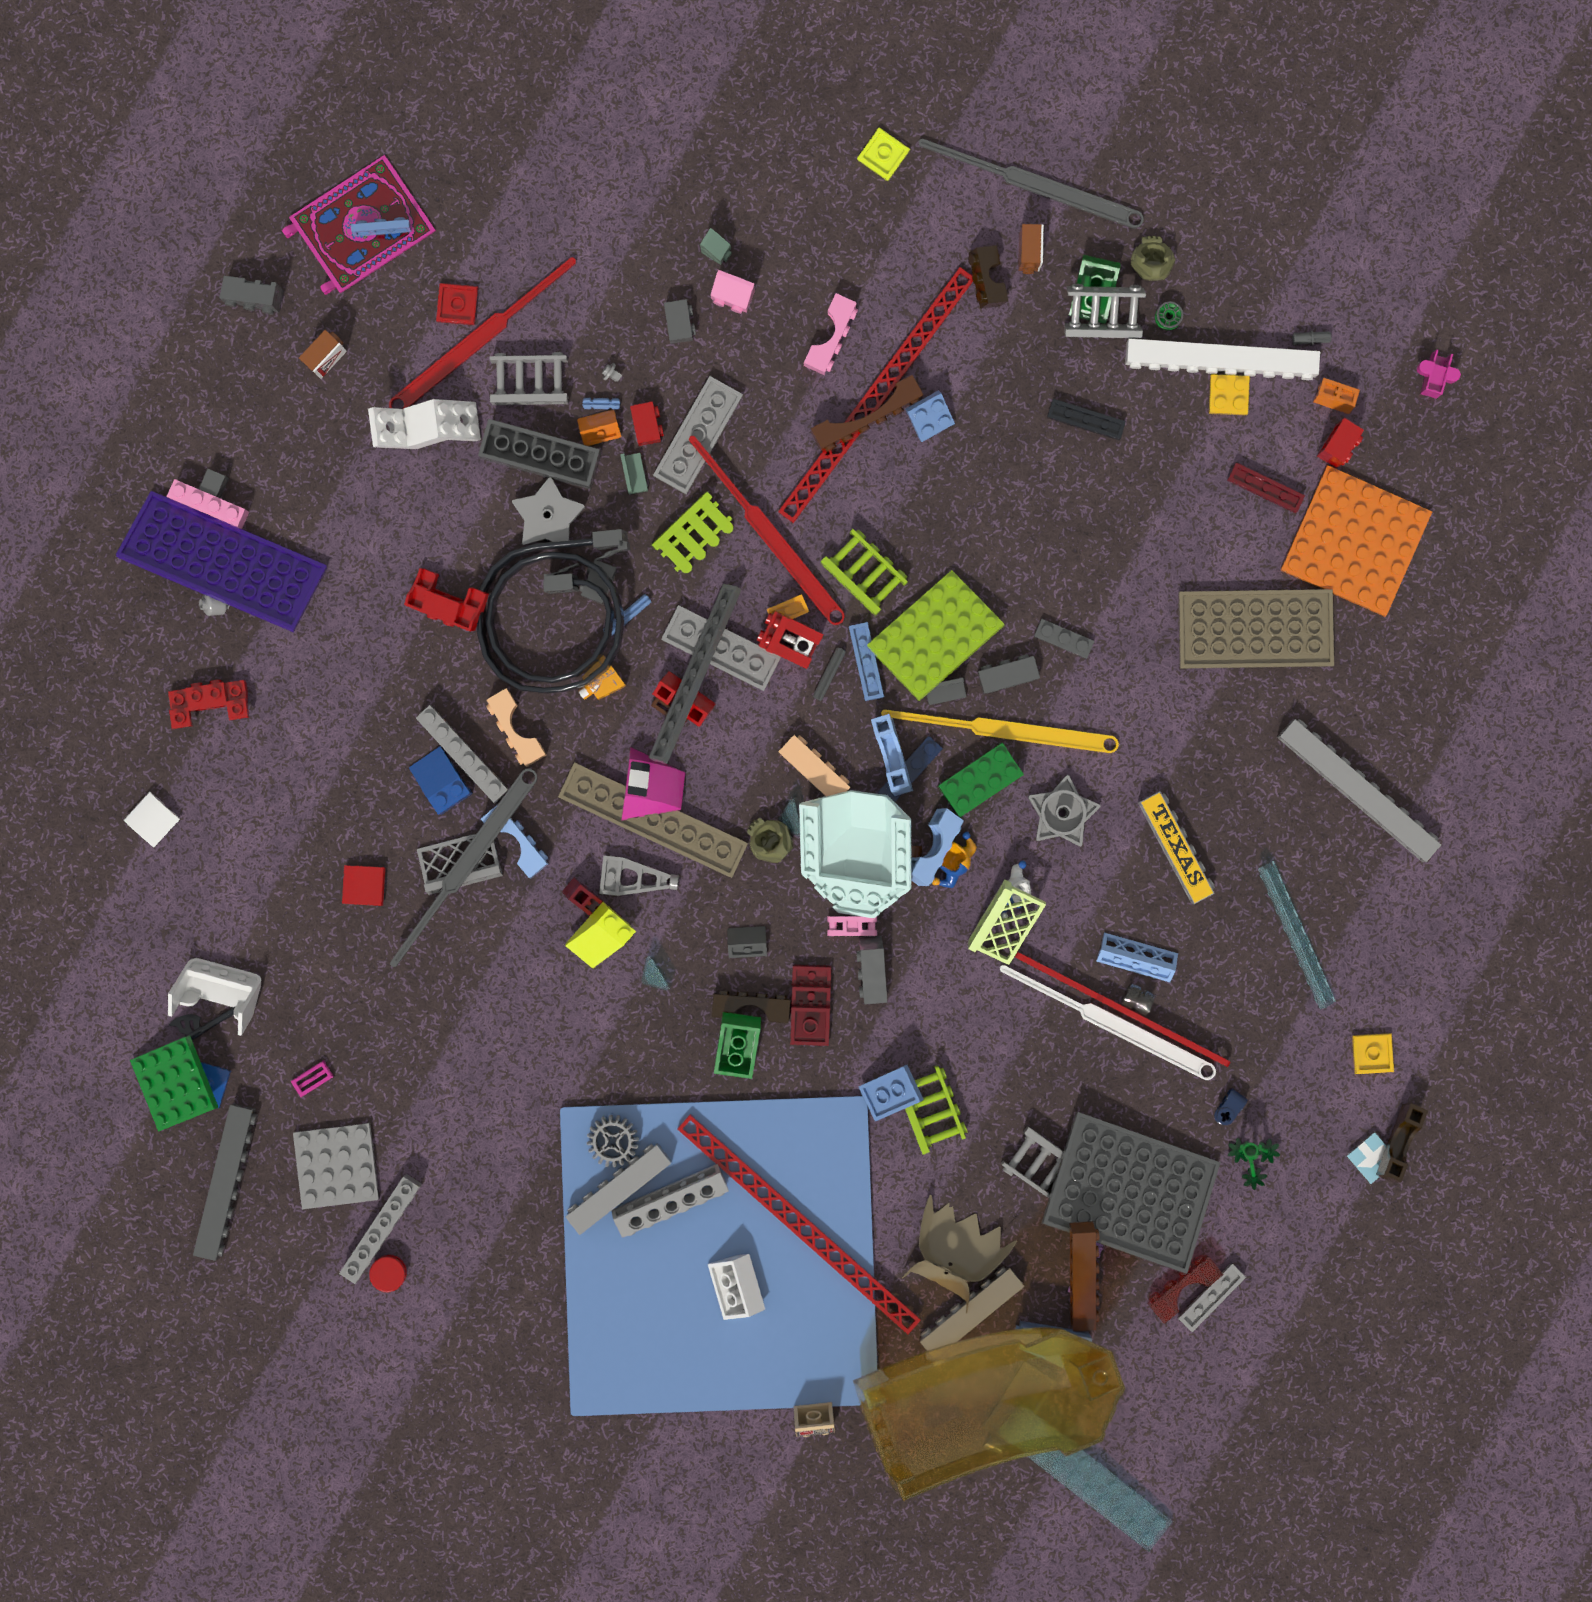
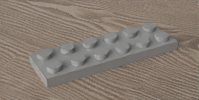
M709 376L653 476L687 495L706 462L690 443L689 437L695 436L710 454L742 399L743 394Z
M678 605L661 640L693 655L707 619ZM725 629L710 665L764 691L781 657Z

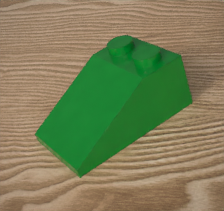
M1083 255L1076 284H1082L1083 287H1116L1121 263ZM1081 296L1079 318L1091 320L1092 296ZM1100 296L1098 322L1106 324L1111 297ZM1071 304L1069 316H1072V304Z

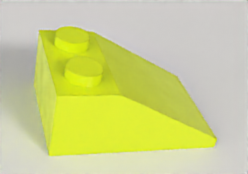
M602 902L566 942L565 946L591 968H594L624 946L636 931L627 921Z

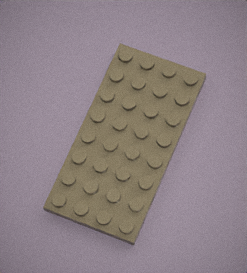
M1333 589L1178 592L1180 669L1334 666Z

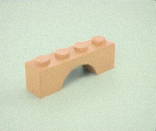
M507 688L487 699L489 704L486 707L490 714H495L499 720L496 724L501 732H506L508 736L506 741L510 748L514 747L518 754L515 756L520 765L524 764L527 767L547 755L537 738H523L515 732L512 725V715L518 705Z

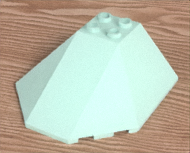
M850 790L799 804L801 873L806 879L809 878L815 885L814 888L824 899L827 898L834 904L833 908L837 913L875 918L903 894L911 890V818L888 795Z

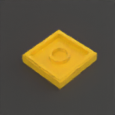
M1391 1033L1352 1035L1354 1074L1394 1072Z

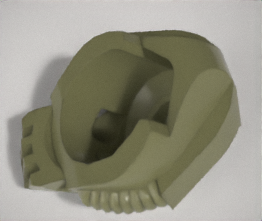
M1156 236L1143 237L1142 244L1135 248L1131 257L1132 267L1145 281L1164 280L1170 274L1175 264L1173 251L1165 243H1162L1161 237Z
M758 818L748 826L747 833L751 836L750 848L757 859L778 863L793 849V840L789 828L783 822L778 820H767L764 822L761 818Z

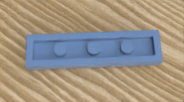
M868 622L849 626L864 699L869 701L883 698L884 695L876 658L867 647V644L872 641Z

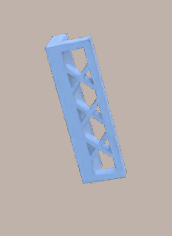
M1104 933L1096 961L1171 982L1176 971L1178 953ZM1107 940L1114 942L1117 946L1111 947L1106 945ZM1125 947H1132L1135 952H1129ZM1144 952H1150L1154 957H1147ZM1162 957L1171 958L1172 964L1165 962Z

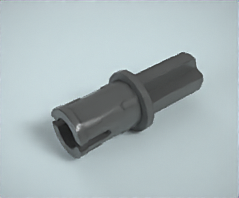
M1310 330V332L1292 334L1293 345L1310 344V346H1313V344L1330 343L1332 339L1331 332L1329 331L1313 332V330Z

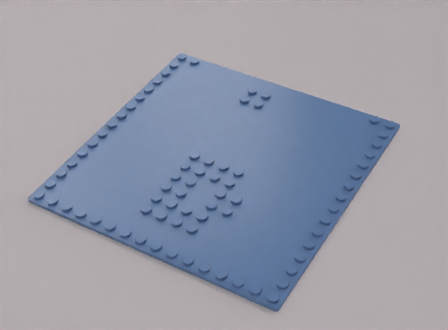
M863 1096L562 1107L560 1109L570 1409L572 1416L779 1409L832 1402V1406L878 1404L875 1305L721 1168L720 1170L727 1183L728 1192L720 1197L712 1198L702 1205H696L686 1212H680L668 1220L655 1223L650 1228L639 1230L631 1236L622 1238L613 1220L612 1211L581 1235L576 1232L566 1219L567 1210L575 1203L580 1205L584 1201L582 1198L589 1192L594 1194L599 1190L597 1187L606 1179L609 1182L614 1178L613 1173L621 1167L624 1170L629 1166L625 1158H623L624 1165L621 1166L619 1161H617L616 1167H613L612 1161H610L608 1167L605 1166L606 1160L599 1164V1156L596 1159L592 1158L596 1152L589 1153L588 1150L593 1145H587V1141L593 1139L588 1138L587 1134H594L590 1130L591 1126L598 1128L595 1125L596 1120L602 1124L601 1118L603 1116L609 1121V1115H613V1120L616 1121L617 1115H620L619 1122L627 1118L626 1126L633 1123L630 1131L636 1129L637 1133L632 1136L639 1137V1140L633 1142L638 1145V1148H632L636 1152L634 1156L628 1154L631 1159L636 1155L640 1158L645 1154L643 1150L650 1144L655 1146L658 1143L672 1161L669 1166L615 1207L617 1208L716 1164L677 1130L691 1114L874 1277L868 1106ZM690 1120L683 1129L688 1133H696V1125ZM618 1126L605 1127L611 1133H617L622 1130ZM601 1131L597 1136L599 1148L605 1144V1138ZM627 1134L620 1139L622 1148L625 1151L629 1143ZM620 1135L613 1138L610 1136L608 1145H617L616 1141ZM700 1136V1144L711 1146L710 1137ZM722 1148L714 1149V1156L717 1159L725 1158V1151ZM608 1149L604 1152L608 1156L620 1155L614 1149ZM737 1161L729 1162V1170L732 1172L740 1171L739 1163ZM744 1174L743 1182L745 1184H754V1176ZM757 1187L760 1197H769L766 1187ZM772 1200V1208L774 1210H782L783 1202L781 1200ZM786 1213V1220L789 1223L797 1222V1215L795 1213ZM809 1225L800 1226L801 1234L804 1236L812 1235V1229ZM823 1238L815 1239V1246L817 1248H826V1241ZM838 1251L829 1252L832 1261H841ZM749 1254L765 1310L751 1317L724 1320L708 1264L736 1255ZM844 1264V1272L846 1274H855V1266ZM858 1277V1283L861 1287L869 1286V1279L867 1277Z

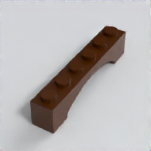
M911 375L896 383V390L891 398L872 414L846 423H829L826 420L812 427L810 432L820 451L826 450V452H829L837 447V443L850 441L854 438V434L858 432L863 434L871 429V425L875 423L880 425L887 421L886 417L892 414L897 416L904 412L903 408L920 401L923 398V393L914 376Z

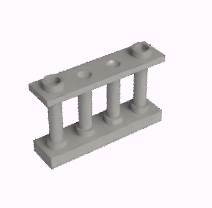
M1082 284L1067 286L1068 296H1073L1071 322L1064 323L1065 337L1142 338V327L1136 322L1138 298L1146 297L1144 288H1141L1139 285H1131L1130 288L1083 287ZM1081 296H1092L1091 321L1088 324H1081L1079 322ZM1100 296L1111 297L1110 322L1108 324H1100L1098 322ZM1119 297H1131L1129 323L1127 325H1119L1117 323Z
M554 352L552 355L506 356L504 353H496L494 356H490V362L492 364L496 363L497 392L490 395V403L492 405L568 404V395L562 391L561 362H568L567 356L563 355V353ZM504 363H516V391L514 394H506L504 392ZM523 363H535V391H533V394H526L524 391ZM542 363H554V391H552V394H545L543 391Z
M1026 1126L1023 1131L1026 1135V1140L1009 1164L1005 1161L1001 1162L1002 1166H1004L1002 1170L1010 1176L1015 1174L1049 1198L1050 1193L1047 1192V1189L1056 1178L1064 1151ZM1037 1142L1042 1146L1040 1149L1042 1151L1025 1175H1023L1015 1168L1030 1146ZM1052 1153L1058 1157L1056 1159L1057 1163L1041 1186H1039L1031 1178L1045 1158Z

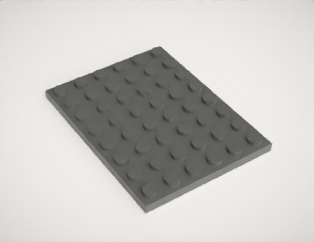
M1076 1112L1042 1224L1070 1233V1223L1093 1221L1095 1229L1099 1231V1241H1096V1243L1187 1274L1221 1162Z

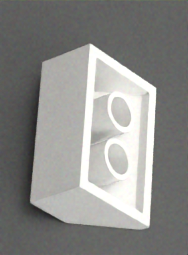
M749 1254L736 1255L708 1264L724 1320L751 1317L765 1310Z

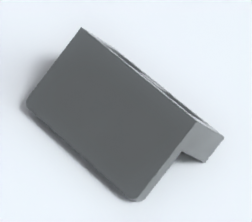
M964 678L939 683L927 694L928 704L934 705L966 698Z
M765 926L727 929L729 958L767 956Z

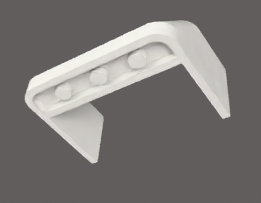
M191 959L187 962L168 993V1016L172 1017L179 1004L193 1006L200 998L235 1007L234 1017L238 1020V1035L242 1036L254 1014L261 988V977L251 972L207 960Z

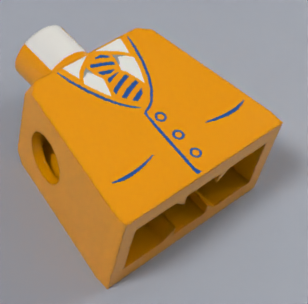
M603 655L600 658V660L596 662L582 676V679L584 680L596 669H598L603 664L606 657ZM610 666L609 670L590 685L582 687L578 692L584 700L592 694L600 700L624 688L626 685L614 668Z

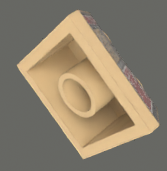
M832 1402L794 1406L796 1437L835 1433Z

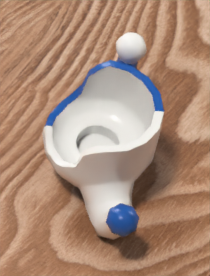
M1022 860L1019 861V864L1012 866L1011 876L1008 881L1011 882L1013 887L1031 895L1030 881L1024 878L1022 874V869L1026 868L1027 864ZM1013 893L1010 901L1013 904L1022 901L1021 896ZM1008 910L1002 911V919L1008 918L1006 913Z

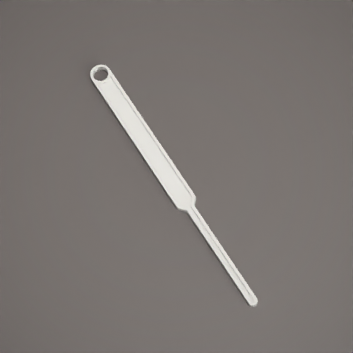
M1005 965L1000 966L1001 972L1080 1011L1083 1019L1204 1080H1210L1215 1076L1216 1069L1211 1063L1092 1003L1082 1005ZM1204 1065L1212 1067L1213 1073L1210 1077L1202 1076L1201 1068Z

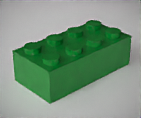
M1001 743L938 785V788L960 818L1024 774L1004 744Z

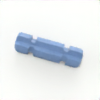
M583 398V408L620 409V399L594 398V400H591V398Z

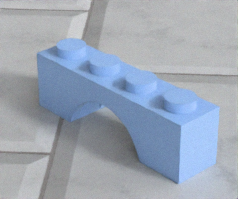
M890 714L871 719L874 733L883 755L886 776L892 794L897 796L913 791L893 718Z
M496 807L481 818L483 823L486 822ZM510 818L501 832L510 833L519 841L521 856L517 864L528 878H532L549 864L546 861L548 857L542 850L538 851L534 846L536 842L530 835L526 836L522 832L524 827L518 820L514 822Z
M937 809L928 824L933 833V845L928 854L924 857H911V881L918 886H929L933 882L937 869L943 864V858L951 849L955 836L961 830L963 820L949 809Z

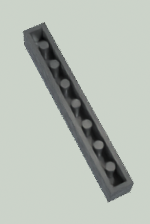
M235 1103L229 1106L193 1256L216 1261L224 1254L225 1245H223L224 1237H228L230 1226L227 1225L229 1219H232L234 1214L233 1201L237 1200L239 1194L237 1184L238 1181L241 1182L244 1170H241L242 1164L248 1158L246 1148L247 1144H250L252 1141L253 1133L250 1131L252 1125H255L258 1114H255L256 1108Z

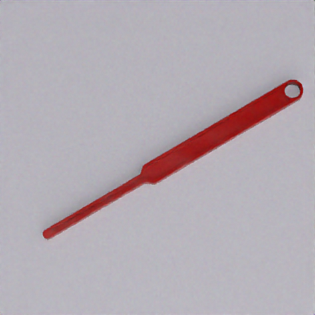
M573 257L568 259L504 313L492 315L389 401V408H392V403L396 399L403 401V409L412 406L507 327L508 319L576 264V259Z
M690 436V443L745 509V519L825 618L833 625L841 624L844 620V612L761 509L748 503L697 438ZM834 610H838L842 614V619L837 623L830 620V613Z
M1019 952L1014 956L1226 1067L1231 1063L1225 1058Z

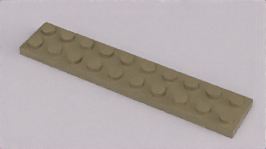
M577 763L573 764L558 796L559 798L728 877H733L748 845L747 842L678 810L644 815V817H633L621 821L626 786Z

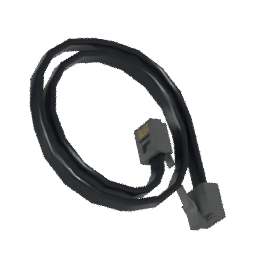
M622 529L592 532L593 538L538 543L512 550L490 568L479 590L487 593L497 573L514 558L531 552L592 545L598 550L616 549L595 559V561H599L621 551H631L628 533ZM544 552L519 560L500 576L489 596L486 627L493 650L508 669L531 681L559 683L579 677L600 660L611 640L614 610L611 599L603 588L589 580L578 579L577 575L564 574L569 572L570 569L579 566L578 563L561 569L556 573L544 574L543 581L544 592L546 593L578 592L579 586H587L596 591L604 602L606 618L603 637L592 657L576 670L555 677L532 675L514 665L500 647L494 620L497 600L507 581L525 566L556 558L583 563L595 570L608 586L616 611L613 646L603 664L584 680L564 686L535 687L523 685L505 675L491 657L485 633V609L484 612L480 613L476 627L484 660L499 679L520 691L551 694L568 692L588 686L609 670L621 648L624 611L618 589L602 567L581 555Z

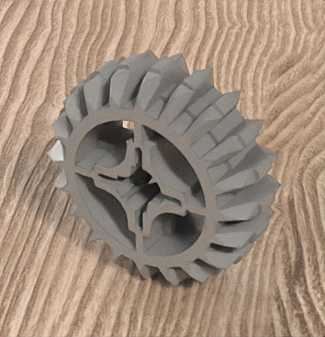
M609 1115V1121L603 1116L601 1118L602 1124L598 1120L595 1121V1125L598 1128L590 1127L594 1134H587L588 1138L593 1139L587 1141V1145H593V1147L588 1151L589 1153L596 1152L592 1158L596 1159L599 1156V1164L606 1160L605 1166L608 1167L610 1161H612L613 1167H616L617 1161H619L622 1166L624 1165L623 1158L629 1162L631 1158L628 1154L632 1156L636 1154L632 1148L637 1149L638 1145L633 1142L638 1141L639 1137H633L632 1135L636 1134L637 1130L630 1131L633 1123L626 1126L627 1118L619 1122L620 1115H617L616 1121L613 1120V1115ZM618 1126L622 1130L617 1133H611L605 1127ZM600 1131L605 1138V1144L601 1148H599L597 1143V1136ZM625 1134H627L629 1141L626 1151L620 1143V1139ZM620 1135L616 1141L617 1145H608L610 1136L613 1138ZM608 1149H614L620 1155L608 1156L604 1152Z

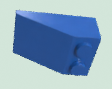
M441 746L409 767L438 815H442L473 794Z

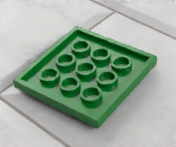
M190 1035L130 1060L158 1132L218 1108Z

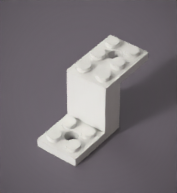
M432 399L404 409L377 407L368 409L373 447L419 449L445 440H481L476 402ZM386 424L389 426L390 432L386 429Z

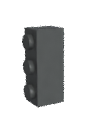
M1026 654L1017 657L1018 660L1011 662L1010 659L999 662L1000 666L992 667L990 664L980 667L981 671H978L977 674L983 695L1040 679L1034 656L1029 657Z

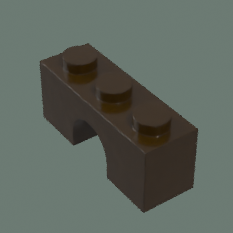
M997 245L976 247L969 252L968 261L972 268V280L976 287V299L980 309L1002 306L1008 302L1005 282L996 283L989 276V270L1001 264Z

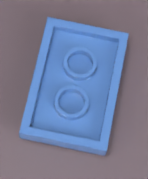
M907 1065L859 1086L875 1121L924 1100Z

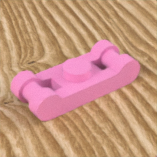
M827 916V922H829L827 936H877V930H875L877 916L875 918ZM837 922H843V930H837ZM862 922H868V930H862Z

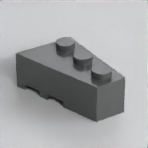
M224 276L219 298L225 302L224 305L229 307L241 305L243 309L255 311L256 308L261 309L265 314L273 315L274 312H280L284 290L276 282H271V285L263 284L261 280L252 282L247 281L245 278Z
M882 936L859 937L860 950H856L857 962H861V968H858V980H862V986H859V996L864 999V1004L887 1003Z

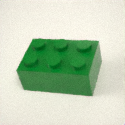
M723 1012L714 1074L752 1079L761 1017Z

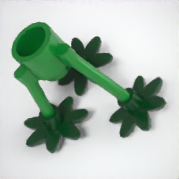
M1239 1138L1236 1139V1145L1228 1144L1232 1149L1228 1156H1235V1163H1238L1240 1158L1245 1162L1249 1160V1175H1242V1178L1246 1179L1244 1186L1251 1184L1253 1190L1256 1189L1257 1184L1265 1186L1262 1180L1267 1175L1260 1174V1168L1255 1171L1254 1160L1259 1155H1262V1163L1268 1158L1269 1162L1273 1164V1156H1280V1153L1275 1151L1279 1144L1272 1145L1271 1139H1268L1266 1145L1262 1142L1256 1145L1248 1141L1241 1145Z

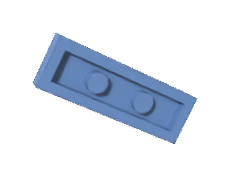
M403 217L395 218L394 221H386V219H377L371 223L357 221L356 224H351V231L354 237L411 232V224L409 219L406 220Z

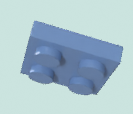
M939 390L905 409L921 442L955 424Z

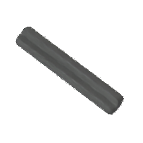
M836 648L813 694L815 699L822 701L846 653L844 649Z

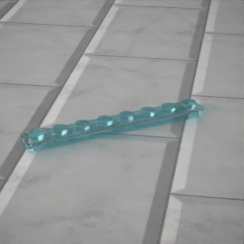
M1274 861L1269 862L1258 868L1260 877L1267 888L1268 895L1275 906L1276 913L1279 915L1283 929L1290 940L1291 947L1298 958L1299 965L1306 976L1316 1003L1320 1009L1326 1008L1336 1002L1277 867Z

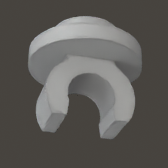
M612 363L605 366L602 371V379L607 380L610 377L614 381H619L622 375L614 370L616 364Z

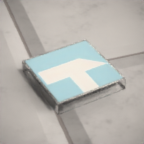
M1372 1131L1344 1156L1367 1183L1372 1185L1380 1178L1376 1173L1387 1145L1375 1131Z

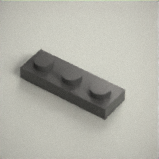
M1041 619L1034 635L1035 638L1085 659L1088 658L1094 644L1093 640L1044 619Z

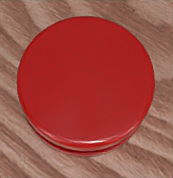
M395 1255L379 1257L372 1264L369 1272L372 1285L382 1292L397 1290L404 1283L407 1276L405 1263Z

